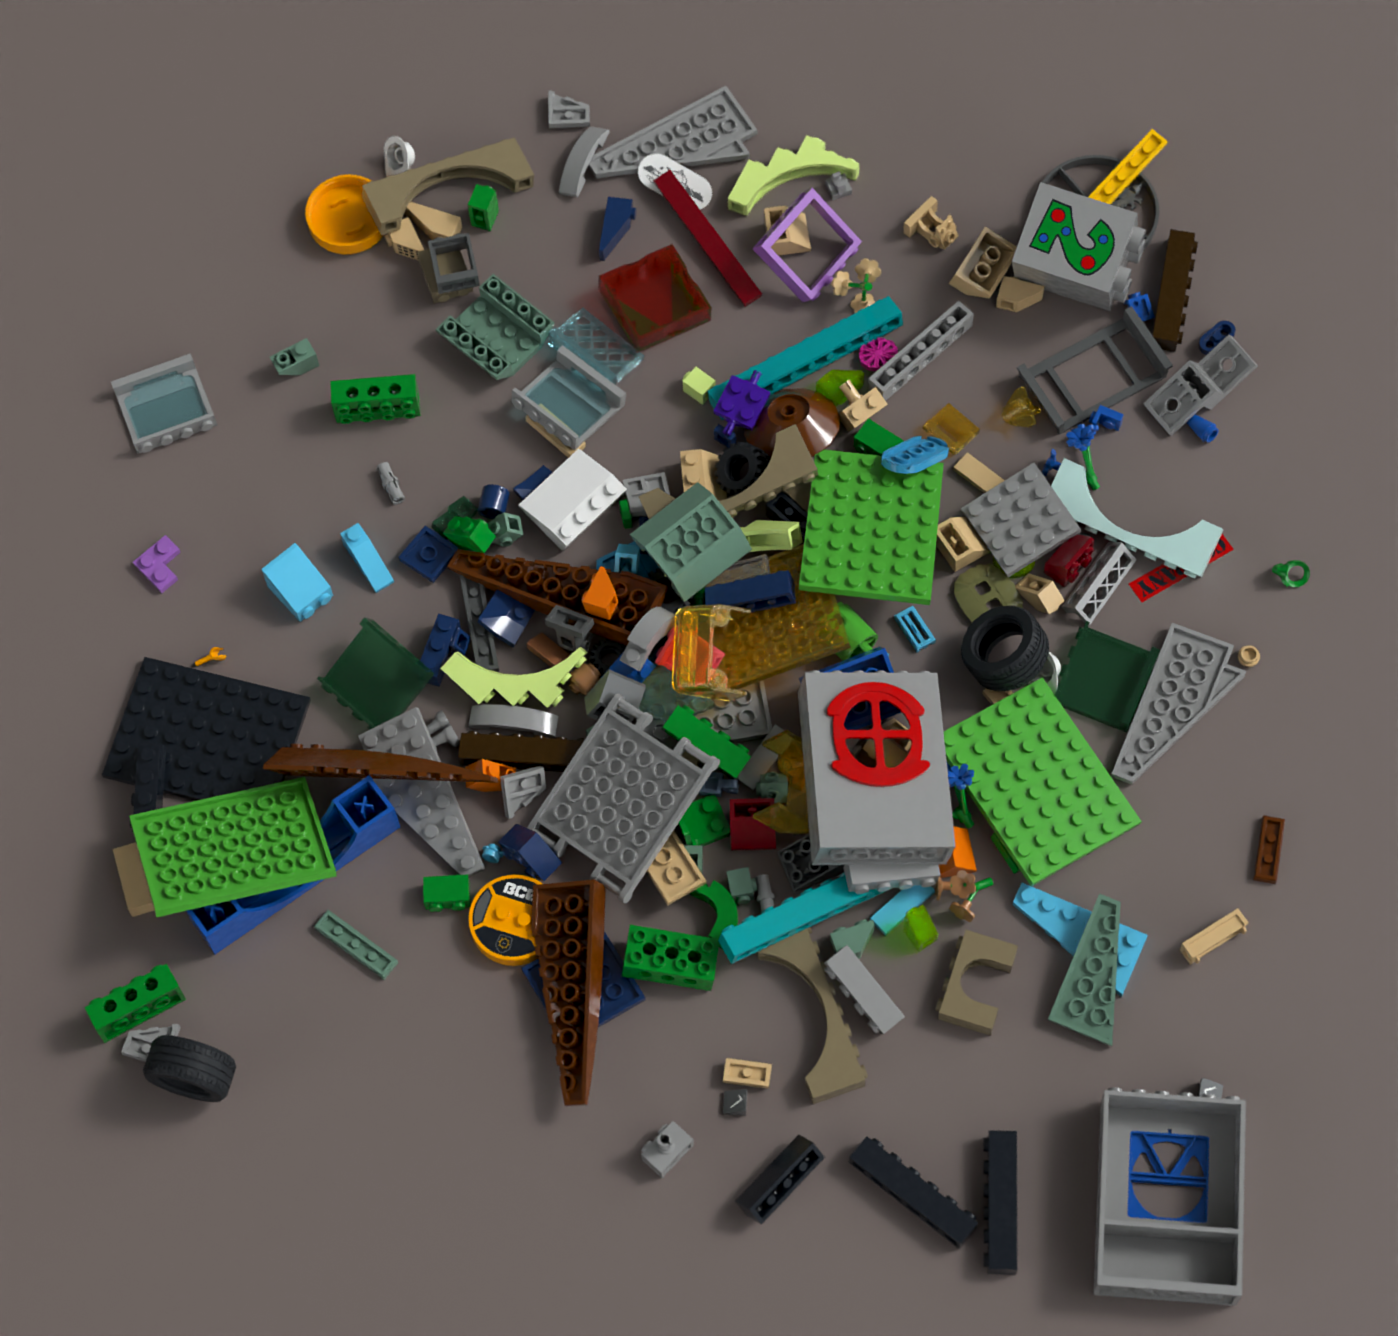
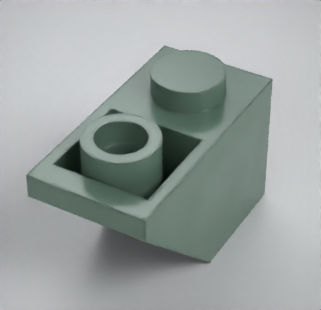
M307 338L269 357L279 375H302L319 366L317 355Z
M861 920L852 927H839L830 934V943L834 953L836 954L840 949L848 945L857 958L860 959L874 932V921Z

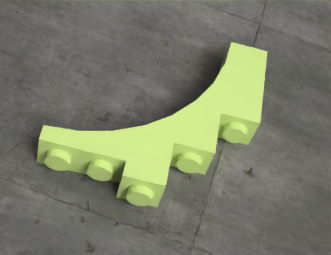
M806 135L797 154L787 149L777 148L768 166L758 161L748 160L728 197V209L747 216L754 205L766 193L780 184L808 175H832L840 172L841 174L845 173L848 179L856 181L859 175V163L851 158L841 157L833 151H826L825 142L817 137L812 138Z
M755 520L746 527H740L752 548L750 552L792 550L803 542L799 522Z
M579 647L567 659L552 668L522 675L503 674L485 669L471 662L459 652H455L440 669L478 704L483 703V701L488 703L494 697L495 693L493 691L495 689L513 706L517 703L522 705L529 697L527 692L530 691L548 708L551 705L556 707L564 698L561 695L564 690L558 684L564 685L572 676L569 672L574 667L580 668L587 660L584 656L588 652Z

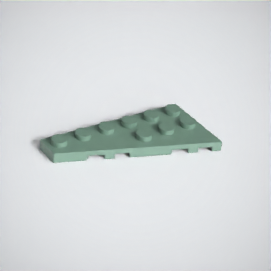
M1099 893L1048 1020L1112 1047L1121 902Z

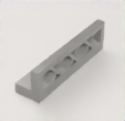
M1108 542L1062 605V608L1066 613H1076L1086 625H1090L1137 559L1122 542ZM1123 554L1128 560L1123 567H1120V557ZM1111 570H1114V580L1112 583H1108V574ZM1102 587L1103 595L1100 599L1096 600V590ZM1087 603H1091V612L1087 616L1083 612V608Z

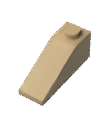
M410 202L404 212L432 240L438 237L454 236L460 233L462 229L460 217L414 202Z

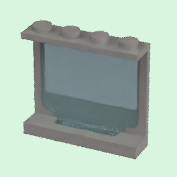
M562 345L557 350V357L554 363L521 392L516 388L512 390L511 402L517 409L525 412L531 420L541 424L548 433L558 437L564 445L576 450L625 405L626 392Z
M191 353L111 381L137 454L147 453L153 448L169 445L175 440L189 438L195 433L208 431L217 426Z

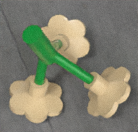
M864 258L860 264L856 265L855 272L858 273V279L863 281L861 283H852L849 280L848 272L837 271L835 278L832 279L831 285L834 288L833 293L835 295L845 296L847 290L852 287L862 290V294H857L850 303L854 313L875 303L873 296L866 294V292L872 289L871 283L876 280V277L881 275V269L878 268L879 264L876 260L870 261Z

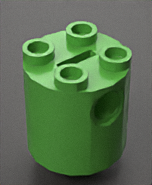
M841 601L832 608V612L827 617H821L816 623L818 627L817 635L842 661L872 650L878 639L876 632L853 608Z

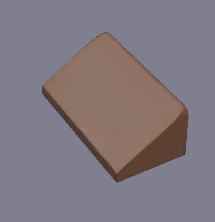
M542 632L527 642V649L551 668L570 656L569 653Z

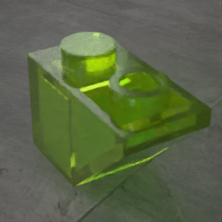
M830 370L816 382V391L834 402L835 406L838 404L842 405L847 398L839 389V386L850 379L853 386L859 391L864 385V372L862 370Z
M924 905L919 908L913 907L906 912L903 932L918 952L937 941L938 932Z

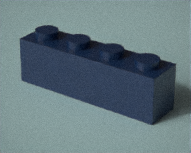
M789 570L705 587L706 611L713 621L796 604L795 581Z

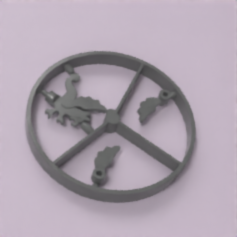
M1103 155L1076 157L1054 168L1042 183L1049 184L1057 175H1060L1076 194L1088 197L1065 171L1088 164L1108 165L1114 167V170L1122 160ZM1141 172L1136 177L1140 183L1133 185L1129 190L1126 188L1111 205L1123 209L1127 207L1126 205H1131V210L1133 211L1137 207L1133 202H1137L1139 205L1143 202L1142 198H1136L1135 196L1141 191L1140 188L1144 186L1151 197L1155 211L1154 226L1150 234L1144 237L1146 240L1145 250L1152 241L1157 229L1159 202L1152 184Z

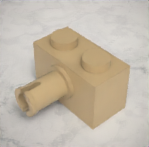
M850 379L839 386V389H841L850 402L849 406L839 413L840 421L848 432L888 405L876 387L865 395H860Z

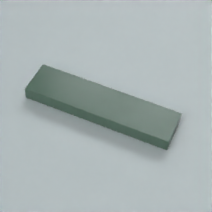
M329 910L324 913L314 926L315 930L384 980L398 964L397 959Z

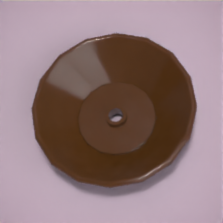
M805 388L784 389L770 395L753 430L745 428L744 436L747 443L765 451L770 456L769 460H771L776 442V433L796 424L811 457H815V454L831 445L839 432L840 415L834 402L820 392Z

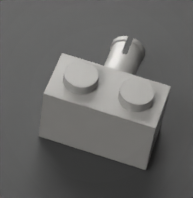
M674 1121L669 1125L665 1124L658 1131V1137L653 1142L651 1140L648 1141L641 1150L643 1152L641 1154L642 1160L661 1178L694 1146L693 1138Z

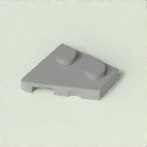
M548 91L549 128L590 127V108L588 104L576 102L567 96L563 98L555 95L554 91Z

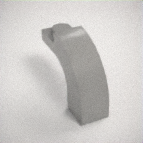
M655 607L648 611L630 633L627 639L629 643L620 661L641 671L655 644L663 636H666L673 627L678 626L682 618L662 607Z

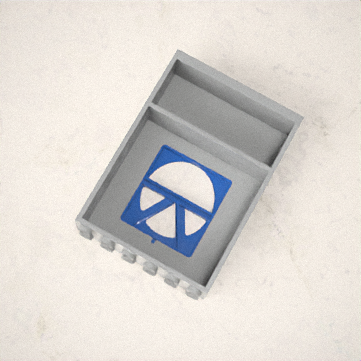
M1117 1087L1104 1090L1100 1103L1093 1295L1237 1305L1242 1296L1246 1100H1240L1237 1096H1227L1226 1099L1216 1098L1212 1094H1205L1202 1097H1195L1191 1093L1169 1095L1167 1091H1156L1154 1094L1146 1093L1142 1089H1134L1132 1092H1127ZM1173 1142L1185 1147L1184 1152L1169 1174H1167L1157 1156L1153 1144ZM1142 1152L1146 1153L1156 1173L1133 1172L1134 1164ZM1195 1156L1201 1165L1204 1177L1180 1174L1191 1157ZM1132 1182L1204 1187L1199 1203L1191 1212L1179 1218H1163L1152 1215L1141 1206L1134 1194Z

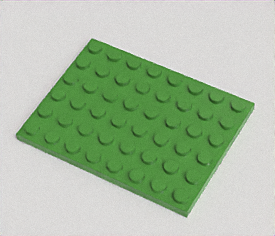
M825 449L815 454L814 463L818 469V475L815 476L816 478L811 483L799 590L930 605L944 463L938 462L917 473L904 474L893 472L883 467L881 464L882 456Z
M1043 677L944 731L946 761L950 767L958 766L960 769L962 764H967L968 770L974 771L972 784L970 786L966 785L965 789L1031 887L1137 827L1142 822Z
M305 777L129 815L156 917L336 877V869Z

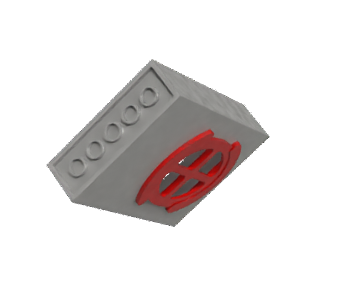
M817 670L805 672L798 689L812 865L946 864L956 846L937 673H930L929 671H920L918 673H908L907 671H898L896 673H886L885 671L843 673L838 670L830 673H821ZM868 701L871 705L873 729H845L844 721L848 712L856 704ZM879 702H889L897 707L906 717L910 729H882ZM872 739L875 746L876 767L870 768L857 761L847 748L845 740ZM909 739L911 741V749L905 760L896 767H886L883 740Z

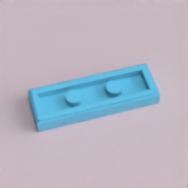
M921 885L901 890L870 917V920H873L874 925L886 936L935 893V890L931 886L922 887Z

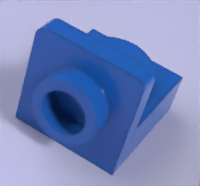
M1140 292L1128 295L1129 299L1125 300L1124 305H1127L1128 308L1132 306L1142 322L1155 318L1148 294L1141 295Z
M1100 405L1097 412H1092L1089 423L1094 426L1100 423L1108 429L1119 431L1124 414Z

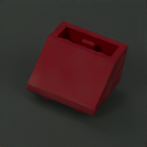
M1077 534L1064 542L1045 563L1044 573L1062 587H1065L1069 582L1073 583L1079 575L1078 571L1082 567L1086 568L1092 561L1091 554L1094 551V539L1090 536Z
M774 798L730 799L731 851L776 849Z

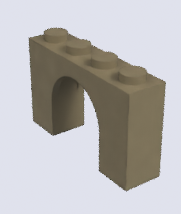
M965 930L964 936H959L955 949H959L957 957L953 956L949 969L953 971L950 978H945L942 990L946 991L944 999L939 998L936 1011L939 1012V1020L991 1036L999 1008L969 998L964 993L960 980L968 969L975 966H988L1011 973L1018 945Z

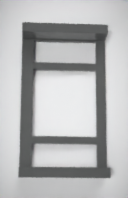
M1131 306L1124 310L1123 319L1030 368H1027L1023 363L1017 367V370L1019 372L1018 377L1023 379L1060 435L1090 419L1092 412H1097L1100 405L1110 408L1166 378L1168 370L1173 365ZM1126 329L1156 370V373L1141 381L1111 339V337ZM1104 341L1133 385L1082 411L1053 368ZM1045 372L1049 374L1076 414L1075 416L1066 421L1062 420L1035 380L1037 376Z

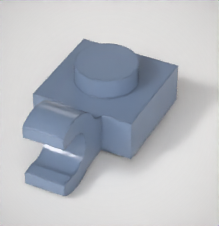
M712 772L700 789L699 795L721 797L722 791L738 794V780H726L723 773Z

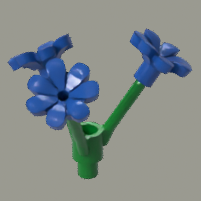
M1084 424L1077 425L1078 428L1072 429L1071 432L1066 434L1069 439L1066 443L1069 447L1074 446L1082 452L1086 466L1087 485L1089 484L1094 491L1100 485L1093 470L1090 445L1091 440L1094 439L1096 432L1099 430V426L1088 425L1085 427ZM1053 448L1051 449L1050 457L1042 469L1044 476L1052 469L1058 471L1061 463L1056 461L1057 453Z
M947 762L949 787H954L959 806L952 812V818L958 819L960 823H964L966 828L969 829L974 826V822L971 819L972 815L967 809L964 789L966 785L970 786L972 784L974 771L968 770L967 764H962L959 769L958 766L950 767Z

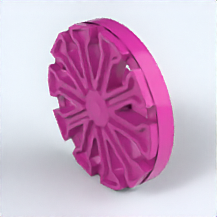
M877 338L866 345H862L859 352V360L865 369L876 372L887 363V360H890L898 353V349L893 341L886 340V338Z

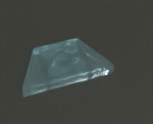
M648 656V659L655 664V660ZM655 664L654 670L642 682L646 688L640 705L664 722L667 721L678 705L680 707L683 705L688 706L694 711L693 716H697V713L705 709L710 710L715 706V702L701 692H695L689 687L690 685L663 665Z

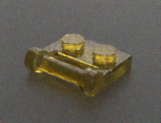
M950 403L923 426V430L927 433L930 432L936 438L945 441L948 444L949 452L953 455L958 454L980 433V429ZM939 424L955 439H957L958 442H954L936 426Z

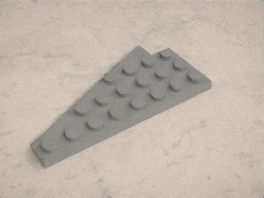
M724 86L594 154L588 167L596 178L638 173L641 161L652 154H662L684 167L750 158V153L742 142L758 133L756 127L727 86Z
M1171 624L1112 771V778L1132 785L1245 677V670L1227 664L1234 645L1178 624Z
M417 707L358 735L363 749L366 751L407 755L441 762L420 710ZM373 779L395 808L396 813L460 875L468 874V876H471L485 869L449 781Z

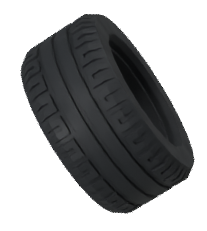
M999 606L981 614L968 627L961 645L962 660L970 673L980 685L986 689L998 692L1015 690L1032 681L1044 667L1049 653V641L1045 631L1029 611L1016 606ZM1013 635H1022L1020 645L1009 657L998 662H988L989 654L1000 641Z
M161 1035L152 1041L143 1073L145 1079L150 1083L169 1092L200 1101L220 1102L228 1095L236 1064L230 1055L210 1045L188 1038Z

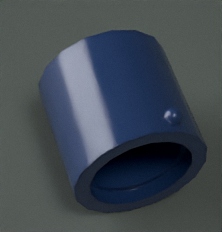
M488 484L483 486L477 510L478 513L488 519H495L497 515L506 513L510 492L499 485Z

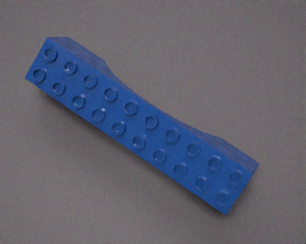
M370 775L333 799L327 812L320 820L336 871L400 828L395 808ZM323 880L187 910L186 913L213 953L217 954Z

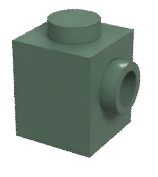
M749 868L726 871L729 892L735 903L743 905L753 900L754 892L757 891L755 878L750 877Z

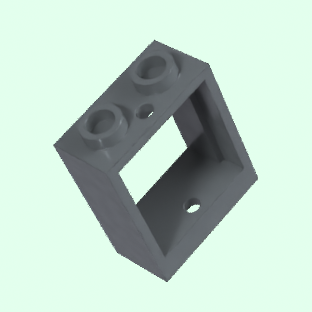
M458 233L454 236L438 237L428 241L439 294L480 286L469 233ZM467 249L471 270L440 276L436 255Z

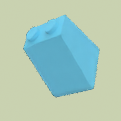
M296 543L261 569L268 588L299 622L304 618L311 617L318 607L326 605L333 596L331 586Z

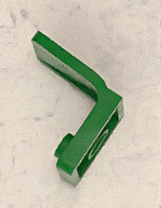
M715 795L692 802L678 823L686 845L706 846L729 837L731 834L730 826Z

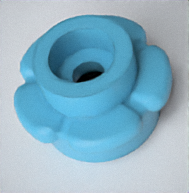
M489 844L482 848V858L488 862L498 863L500 857H503L501 848L495 844Z

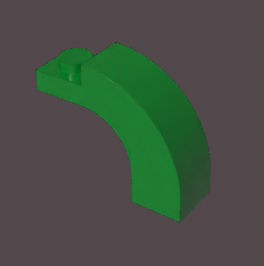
M713 880L710 888L707 884H704L689 893V895L708 903L717 914V920L709 934V938L719 939L724 928L730 925H738V911L735 901L728 890L720 883Z

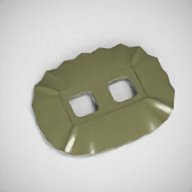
M978 564L974 568H970L960 574L954 583L956 599L972 623L981 614L989 610L986 604L994 599H997L1002 606L1023 608V601L1014 583L1000 567H995L992 564ZM986 582L991 591L984 595H979L975 586Z

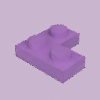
M165 535L133 561V564L163 593L178 581L177 576L166 564L181 552Z

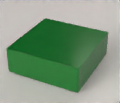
M627 499L619 502V509L623 527L625 529L632 528V519Z

